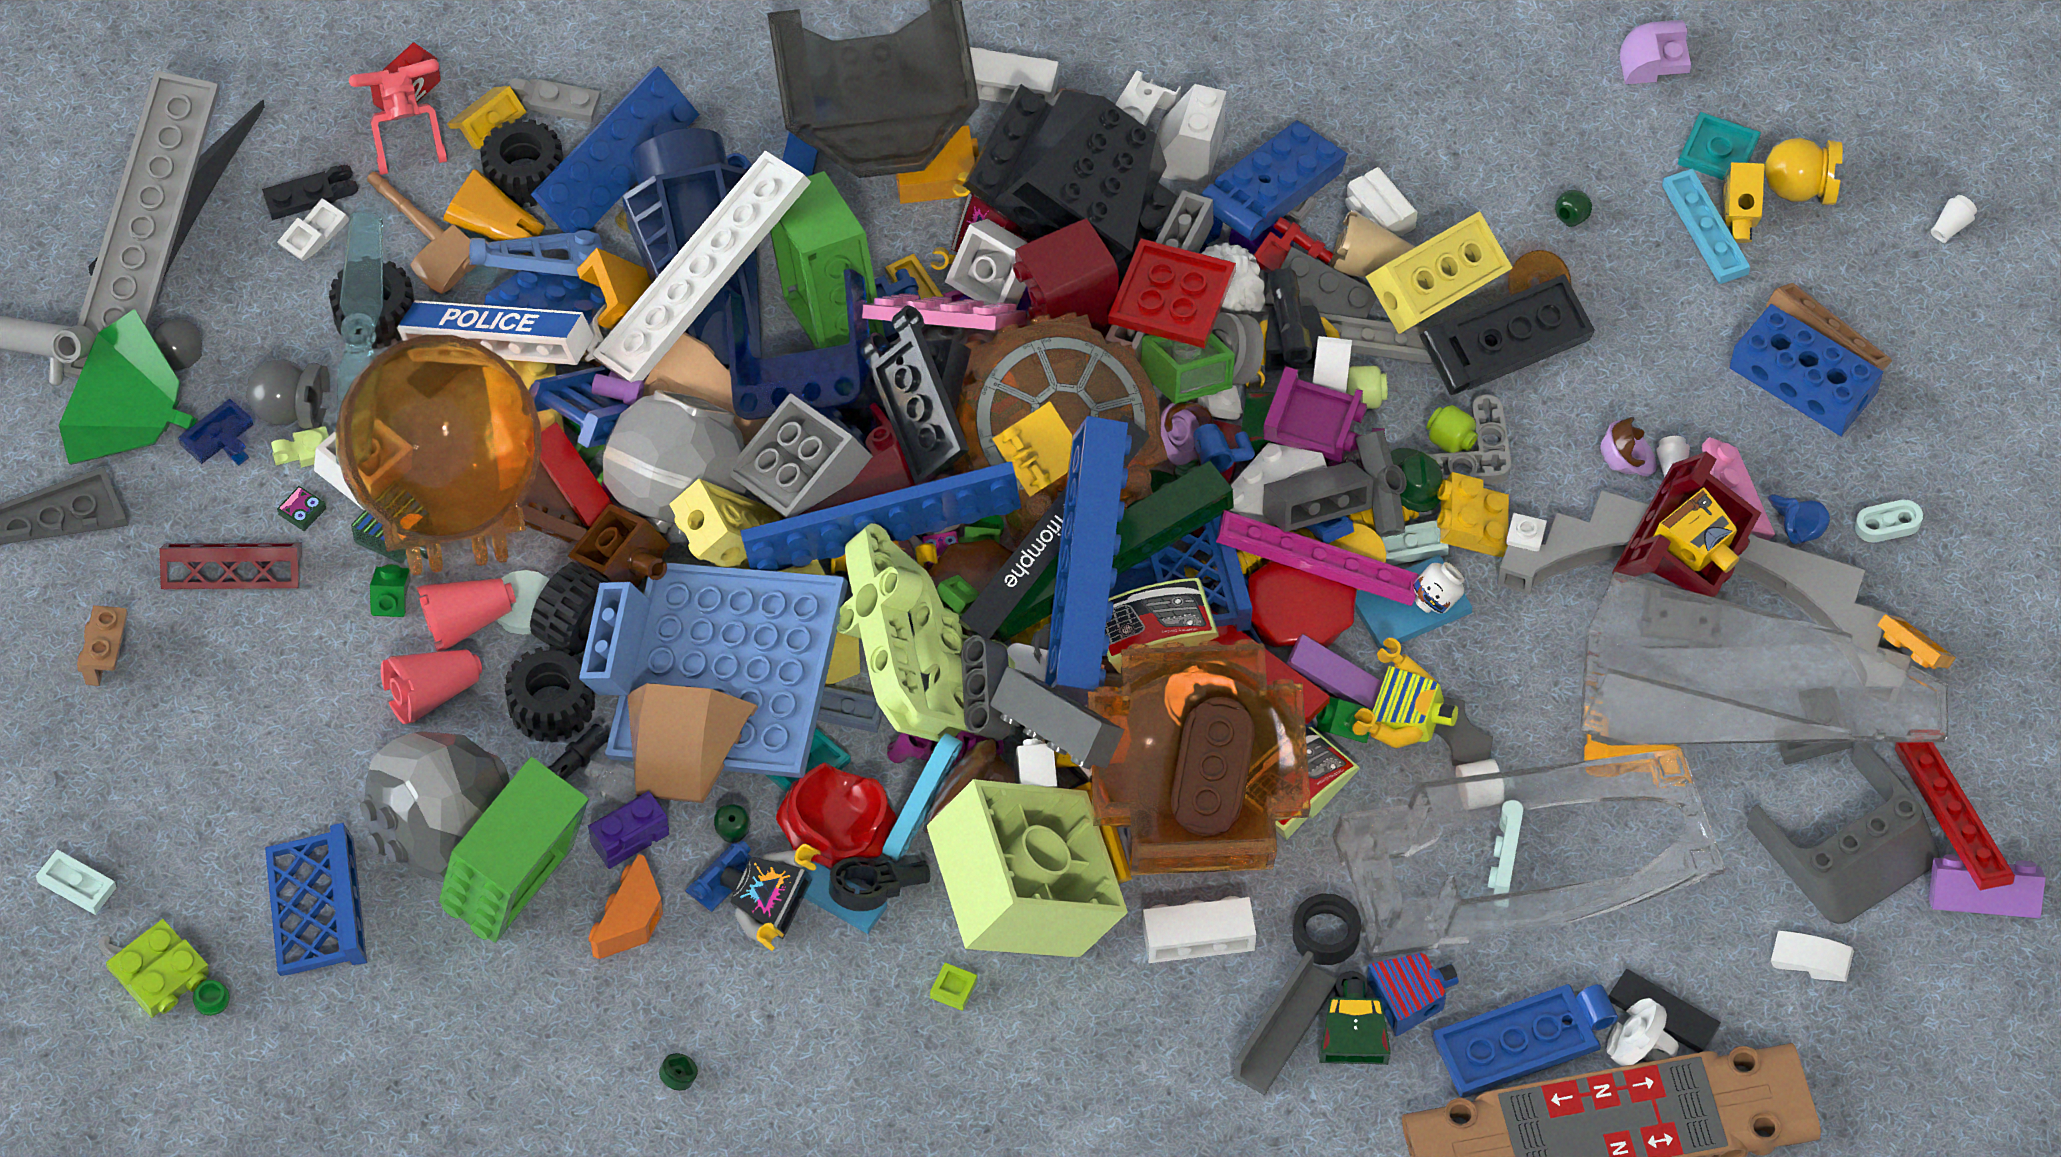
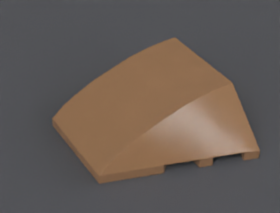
M646 683L631 691L627 697L636 795L639 797L649 791L655 799L704 803L725 766L723 763L733 744H738L742 737L740 732L749 716H754L758 706L709 688Z

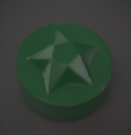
M680 1053L668 1055L659 1069V1076L662 1082L669 1088L678 1091L690 1088L698 1074L695 1062L690 1057Z

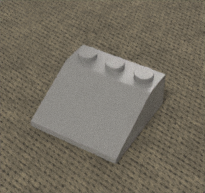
M790 393L739 454L729 476L786 518H791L850 484L873 456L851 434Z

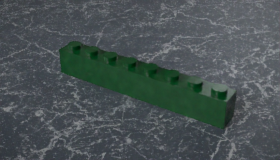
M1211 461L1201 466L1192 467L1184 476L1172 483L1163 484L1155 493L1143 500L1138 499L1132 502L1124 510L1121 522H1117L1116 534L1121 535L1120 548L1117 556L1113 555L1112 564L1113 568H1117V576L1222 515L1224 510L1229 511L1234 508L1233 488ZM1059 552L996 630L995 634L1001 642L1007 641L1052 614Z

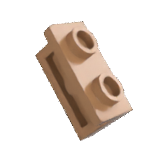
M93 605L90 621L85 625L83 651H80L77 661L78 672H82L86 685L100 686L103 670L113 671L116 669L128 616L126 608Z

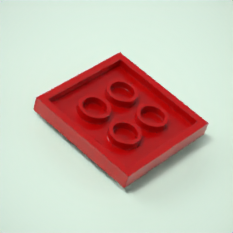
M1140 238L1108 315V323L1205 349L1235 275L1236 263Z

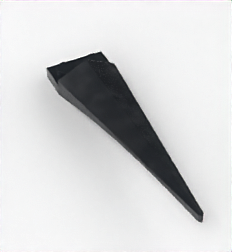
M264 100L257 103L200 156L164 277L213 188L265 108ZM97 258L88 266L90 276L93 274Z

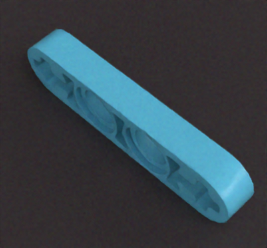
M948 733L944 734L940 739L882 850L883 854L899 862L908 851L931 808L941 783L960 753L963 745L962 741Z

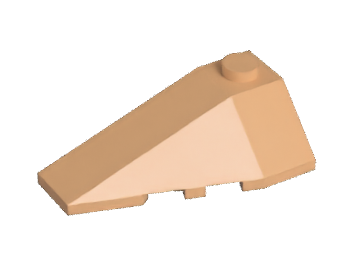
M684 332L651 370L644 383L643 397L654 395L655 390H664L695 396L735 414L733 423L741 431L744 444L748 445L773 414L753 393H749L735 379L737 376L730 368L727 370L714 356L715 352L707 344Z

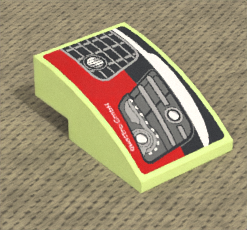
M1199 578L1161 582L1127 591L1108 599V601L1113 602V613L1111 621L1106 622L1105 635L1110 637L1107 656L1109 662L1119 673L1125 672L1150 659L1156 665L1161 664L1219 637Z
M1312 727L1300 728L1274 747L1249 770L1244 804L1288 840L1309 816L1311 818L1316 816L1360 768Z

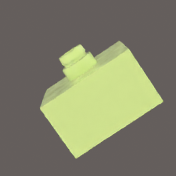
M973 779L927 825L965 949L1080 957L1128 913L1087 791Z

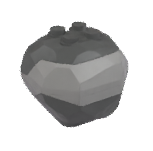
M420 731L391 741L378 751L371 760L366 778L365 798L360 803L362 816L367 821L369 828L368 843L372 852L375 855H387L392 863L398 862L422 877L444 883L453 849L510 782L503 761L498 756L484 751L465 735Z

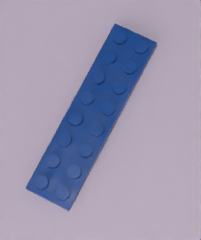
M1012 461L740 530L750 569L777 572L778 570L793 566H806L812 560L843 556L846 544L871 523L885 529L891 541H905L912 536L926 532H940L946 527L962 523L971 524L981 518L993 515H1006L1013 510L1020 509L1021 504Z

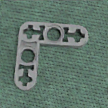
M1480 395L1473 402L1471 415L1476 419L1475 432L1478 434V438L1475 443L1477 451L1426 454L1436 460L1443 474V465H1447V475H1443V480H1446L1452 472H1455L1453 467L1457 464L1469 466L1471 472L1466 475L1483 479V484L1501 483L1507 480L1510 475L1511 456L1503 405L1493 395ZM1482 407H1489V410L1492 412L1491 422L1486 423V415ZM1486 434H1495L1500 438V442L1490 445L1485 443L1482 437ZM1478 463H1481V473H1477ZM1491 463H1497L1498 467H1501L1500 471H1494Z

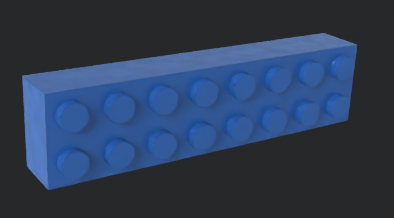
M1087 416L1072 436L1044 679L1045 683L1084 706L1091 699H1095L1098 690L1103 689L1106 670L1101 669L1102 656L1107 655L1110 641L1109 635H1105L1106 622L1111 621L1113 613V602L1108 601L1109 591L1114 588L1117 578V568L1112 567L1113 555L1117 556L1121 542V535L1116 534L1117 522H1121L1124 514V501H1120L1121 489H1125L1128 479V468H1123L1124 456L1129 455L1132 443V436L1127 435V422Z

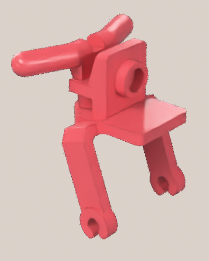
M435 59L399 67L398 72L389 74L388 70L353 74L349 78V84L352 87L379 85L385 111L373 114L370 120L380 175L388 174L378 123L380 121L387 122L417 116L426 112L429 113L439 163L447 162L435 109L429 103L417 104L411 80L414 77L436 72L439 69V62Z

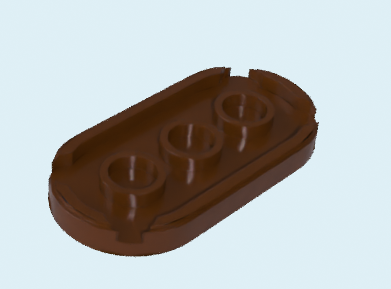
M1224 697L1208 699L1197 708L1195 707L1185 721L1171 796V806L1178 824L1185 831L1197 837L1212 838L1228 832L1237 823L1242 813L1255 742V726L1249 713L1235 700Z

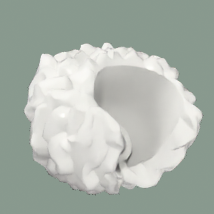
M1222 243L1221 246L1216 244L1206 247L1205 251L1201 254L1236 263L1235 275L1219 313L1249 315L1251 311H1261L1265 304L1263 294L1265 285L1264 281L1258 276L1260 267L1255 256L1239 245L1230 246L1228 243Z

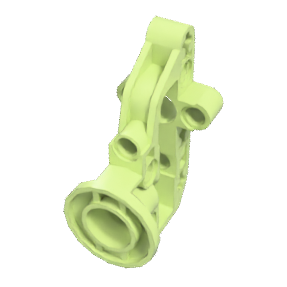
M871 523L845 546L846 564L853 597L840 607V621L837 631L841 634L862 639L876 701L895 730L939 742L946 733L956 737L960 731L970 732L966 728L964 720L961 650L964 642L971 636L963 635L961 624L958 623L960 620L959 615L943 607L935 585L927 571L894 544L885 529ZM908 613H910V615H911V620H912V624H913V629H914V635H913V636H912V631H911V626H910V622H909ZM992 640L994 642L1004 645L1005 648L1008 649V647L1003 642ZM1008 655L1009 667L1015 669V662ZM921 673H930L929 689L924 692Z

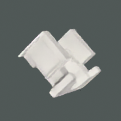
M1137 70L1115 105L1146 126L1155 107L1170 111L1180 101L1181 86L1174 92L1153 84V79H1151L1150 83L1142 81L1143 72Z

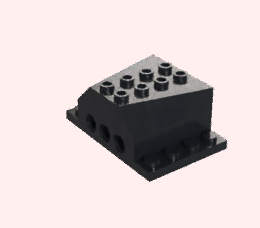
M1023 84L1015 88L962 185L1037 239L1087 218L1116 263L1119 275L1118 291L1140 238L1155 241L1178 197L1159 183L1167 163L1157 134L1104 96L1062 90L1049 102H1046Z

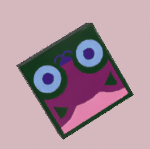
M298 486L277 508L279 516L305 532L326 510V504L312 493Z

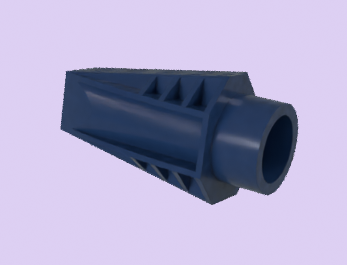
M686 128L666 132L645 141L633 152L632 159L638 186L623 194V208L626 213L627 226L652 283L748 171V169L728 164L722 136L713 130ZM756 248L685 330L687 334L707 344L715 352L714 356L727 370L730 368L737 376L735 378L737 381L762 377Z

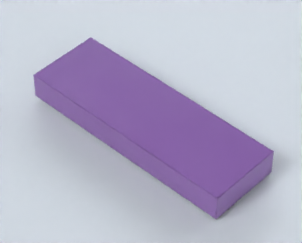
M1304 634L1297 638L1287 661V665L1300 675L1340 699L1374 709L1383 681Z

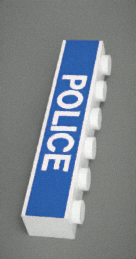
M418 300L412 303L397 327L409 352L571 365L578 364L594 338L583 312Z

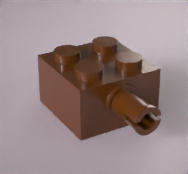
M609 504L567 556L573 562L578 561L611 582H630L638 588L645 575L653 580H659L664 577L667 571V564L661 558L670 544L646 519Z

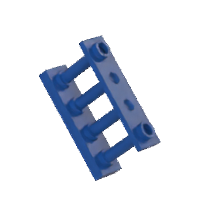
M603 365L535 380L528 390V401L524 411L529 414L548 409L557 411L580 425L581 432L577 442L590 448L605 444L616 419L631 405L624 404L623 400L592 394V383L595 375L609 376L611 370Z

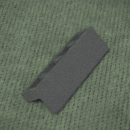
M1310 951L1305 953L1235 1059L1233 1078L1264 1096L1336 988V978L1313 966L1314 953Z

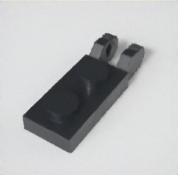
M348 164L333 166L326 173L323 171L262 189L271 219L276 220L311 210L322 198L331 204L335 203V200L357 194L356 192L359 188L356 181L349 179L353 176L351 167Z

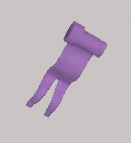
M610 371L609 376L596 374L592 383V394L623 400L624 404L632 405L643 397L644 383L647 377L644 380H637L631 383L613 371Z

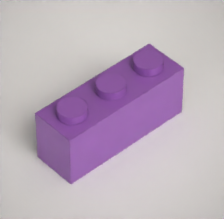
M1948 854L1944 855L1943 858H1933L1929 901L1934 910L2041 918L2046 877L2042 868L2037 866L2036 863L2019 860L2015 864H2008L2015 874L2013 884L1980 891L1959 855Z

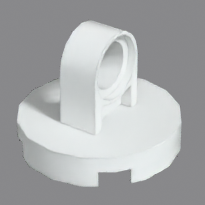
M1646 998L1638 1001L1626 1011L1631 1016L1624 1025H1621L1619 1022L1616 1023L1606 1048L1607 1053L1612 1056L1611 1058L1621 1066H1629L1642 1058L1650 1062L1676 1057L1679 1045L1674 1038L1663 1031L1667 1018L1665 1008L1652 999Z

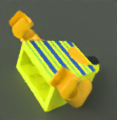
M1387 638L1383 644L1391 650L1392 654L1381 648L1377 652V657L1383 663L1393 661L1395 665L1394 667H1388L1373 712L1362 708L1354 715L1360 721H1356L1353 725V731L1360 736L1370 732L1372 738L1398 749L1417 742L1431 740L1436 724L1454 726L1457 721L1458 707L1444 704L1441 687L1437 680L1408 655H1400L1401 645L1396 639Z

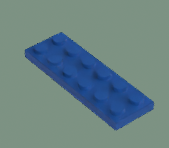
M656 66L642 78L531 195L564 233H576L581 230L589 231L637 181L632 159L636 148L657 135L686 129L700 114L659 66Z

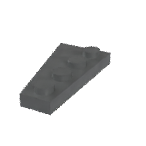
M105 467L0 504V545L128 526Z

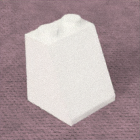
M1194 84L1161 120L1157 137L1167 163V167L1162 175L1163 178L1208 187L1224 136L1226 91Z

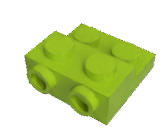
M161 919L106 961L108 970L151 1018L159 1012L166 1014L177 1005L178 998L188 990L194 992L199 984L207 980L206 976L209 974L208 964L186 939L182 940L164 919Z

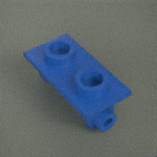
M740 841L738 844L732 843L685 892L712 912L733 892V890L720 885L721 876L726 867L731 866L744 872L749 860L752 858L748 854L751 851L748 844L744 841Z

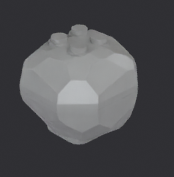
M655 390L654 395L642 397L623 411L616 419L602 450L604 484L625 511L643 519L645 517L658 532L667 533L669 527L675 533L686 535L676 525L674 521L676 516L669 504L695 481L702 479L741 496L745 494L746 488L729 476L739 454L745 448L742 433L733 423L735 414L695 396Z

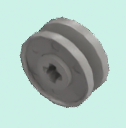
M1219 313L1212 333L1235 354L1233 384H1246L1255 377L1261 366L1264 354V338L1261 327L1256 319L1249 315Z

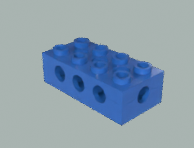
M1773 304L1768 306L1734 346L1729 367L1841 437L1878 393L1884 372Z

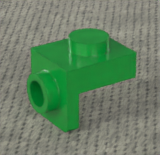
M387 564L382 567L376 566L370 583V610L372 616H405V596L411 579L410 568H400V566L394 564Z
M1330 697L1329 704L1316 716L1318 722L1317 730L1367 744L1370 732L1362 736L1354 733L1353 725L1356 721H1360L1354 715L1362 708L1369 709L1372 712L1373 709Z

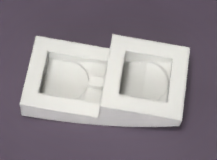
M322 198L303 221L297 218L277 243L300 260L305 261L335 236L348 223L349 218L345 213Z
M1778 931L1771 963L1773 968L1809 971L1811 978L1847 982L1854 950L1853 947L1833 940L1802 933Z

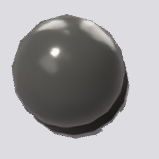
M285 359L266 361L248 378L246 390L248 404L259 419L274 426L289 425L298 420L299 426L305 430L321 427L327 410L326 408H320L323 391L330 392L328 368L318 363H309L303 370L297 363Z

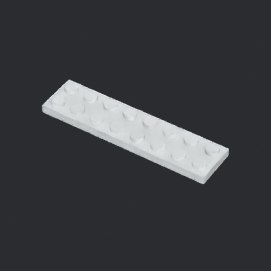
M764 151L592 355L601 364L624 380L631 383L637 380H644L769 231L778 223L780 218L800 197L811 181L803 173L769 152Z

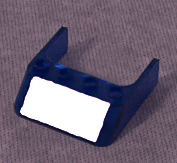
M853 269L844 270L850 343L765 359L755 358L749 348L745 297L733 290L724 291L732 402L734 411L739 417L745 420L769 418L790 393L814 410L846 405L854 402L859 397L869 371L868 364L859 349L860 343L869 336L868 319L862 318L863 305L867 304L865 278L863 275Z

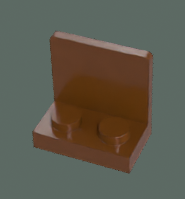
M536 458L532 464L511 521L576 545L585 535L587 529L582 528V521L539 459Z

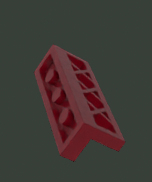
M302 542L165 543L159 548L161 589L299 588V559L302 557ZM262 561H271L266 567L260 563ZM276 561H291V580H277L268 569ZM168 562H182L192 573L184 581H169ZM190 562H201V563H200L197 567H195V566H194L193 564H191ZM207 562H216L226 573L219 580L209 581L199 570ZM225 562H235V563H234V565L230 568ZM241 562H251L261 572L253 580H243L233 570ZM264 574L269 580L258 579ZM195 575V576H197L201 581H189V580ZM228 575H230L234 580H224V579H225Z

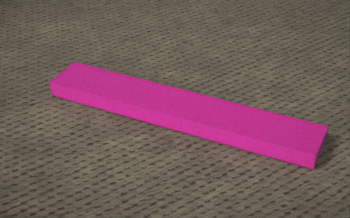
M1224 510L1221 516L1216 539L1217 543L1412 606L1416 594L1413 584L1419 577L1417 573L1289 531L1284 532L1280 528Z

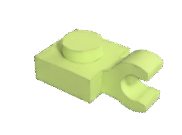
M326 426L293 433L294 442L286 439L271 442L275 465L299 460L301 468L314 465L316 447L329 437Z

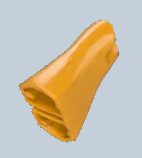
M476 169L472 170L454 196L443 217L445 222L486 236L494 241L537 237L545 229V226L539 220L512 201Z

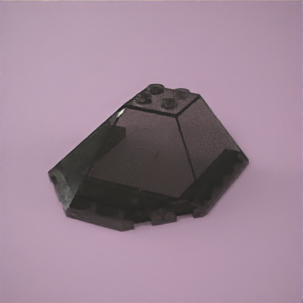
M928 0L929 10L894 34L835 41L803 28L800 9L767 13L785 129L858 178L925 171L980 105L962 0Z

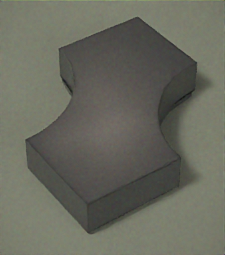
M1443 696L1444 704L1458 707L1457 721L1454 726L1436 724L1434 733L1443 738L1448 744L1452 753V766L1488 760L1493 736L1480 732L1470 723L1465 713L1464 700Z

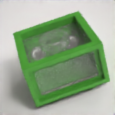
M1212 332L1205 349L1148 335L1142 337L1140 372L1174 404L1183 403L1191 399L1214 395L1220 391L1231 389L1235 354Z

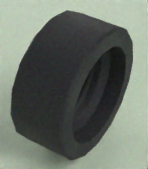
M1321 893L1309 897L1299 905L1294 915L1293 941L1297 951L1302 956L1307 951L1314 953V963L1334 965L1344 962L1354 954L1360 941L1361 918L1356 907L1349 900L1336 894ZM1332 914L1340 917L1347 924L1348 934L1339 943L1332 945L1321 944L1313 941L1307 935L1306 924L1313 916Z

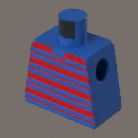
M1423 953L1371 963L1368 966L1367 982L1375 998L1381 999L1384 1015L1395 1037L1442 1011L1446 1000L1444 989L1459 983L1456 970L1452 964L1434 970L1427 955Z

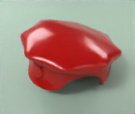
M1272 560L1252 573L1248 579V594L1252 605L1251 621L1253 628L1259 638L1272 647L1294 646L1297 638L1304 634L1325 648H1328L1343 631L1350 628L1354 623L1357 588Z
M826 762L809 770L803 778H799L792 783L776 814V821L786 835L792 849L797 850L803 844L812 846L821 851L820 855H814L811 861L830 869L836 863L846 858L864 857L873 859L879 857L898 818L887 802L884 787L876 779L841 771Z

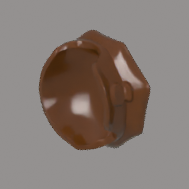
M992 539L952 543L947 546L937 559L938 563L933 564L927 573L931 577L936 589L940 582L959 575L981 594L1013 552ZM949 605L944 607L950 609L953 612V608H951ZM961 625L963 635L973 636L970 631ZM994 633L989 640L997 641L999 638Z
M994 739L980 741L973 745L946 775L926 817L923 827L925 833H929L927 825L973 779L1015 783V773L1002 757L996 753V742Z

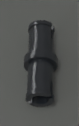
M593 724L576 742H570L565 747V752L547 768L555 774L561 769L558 776L566 780L579 767H585L590 763V757L608 742L609 734L606 731L595 739L604 728L599 724Z

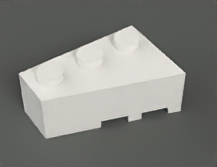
M1268 443L1232 483L1234 508L1230 509L1229 512L1276 526L1263 515L1264 484L1327 468L1323 454Z

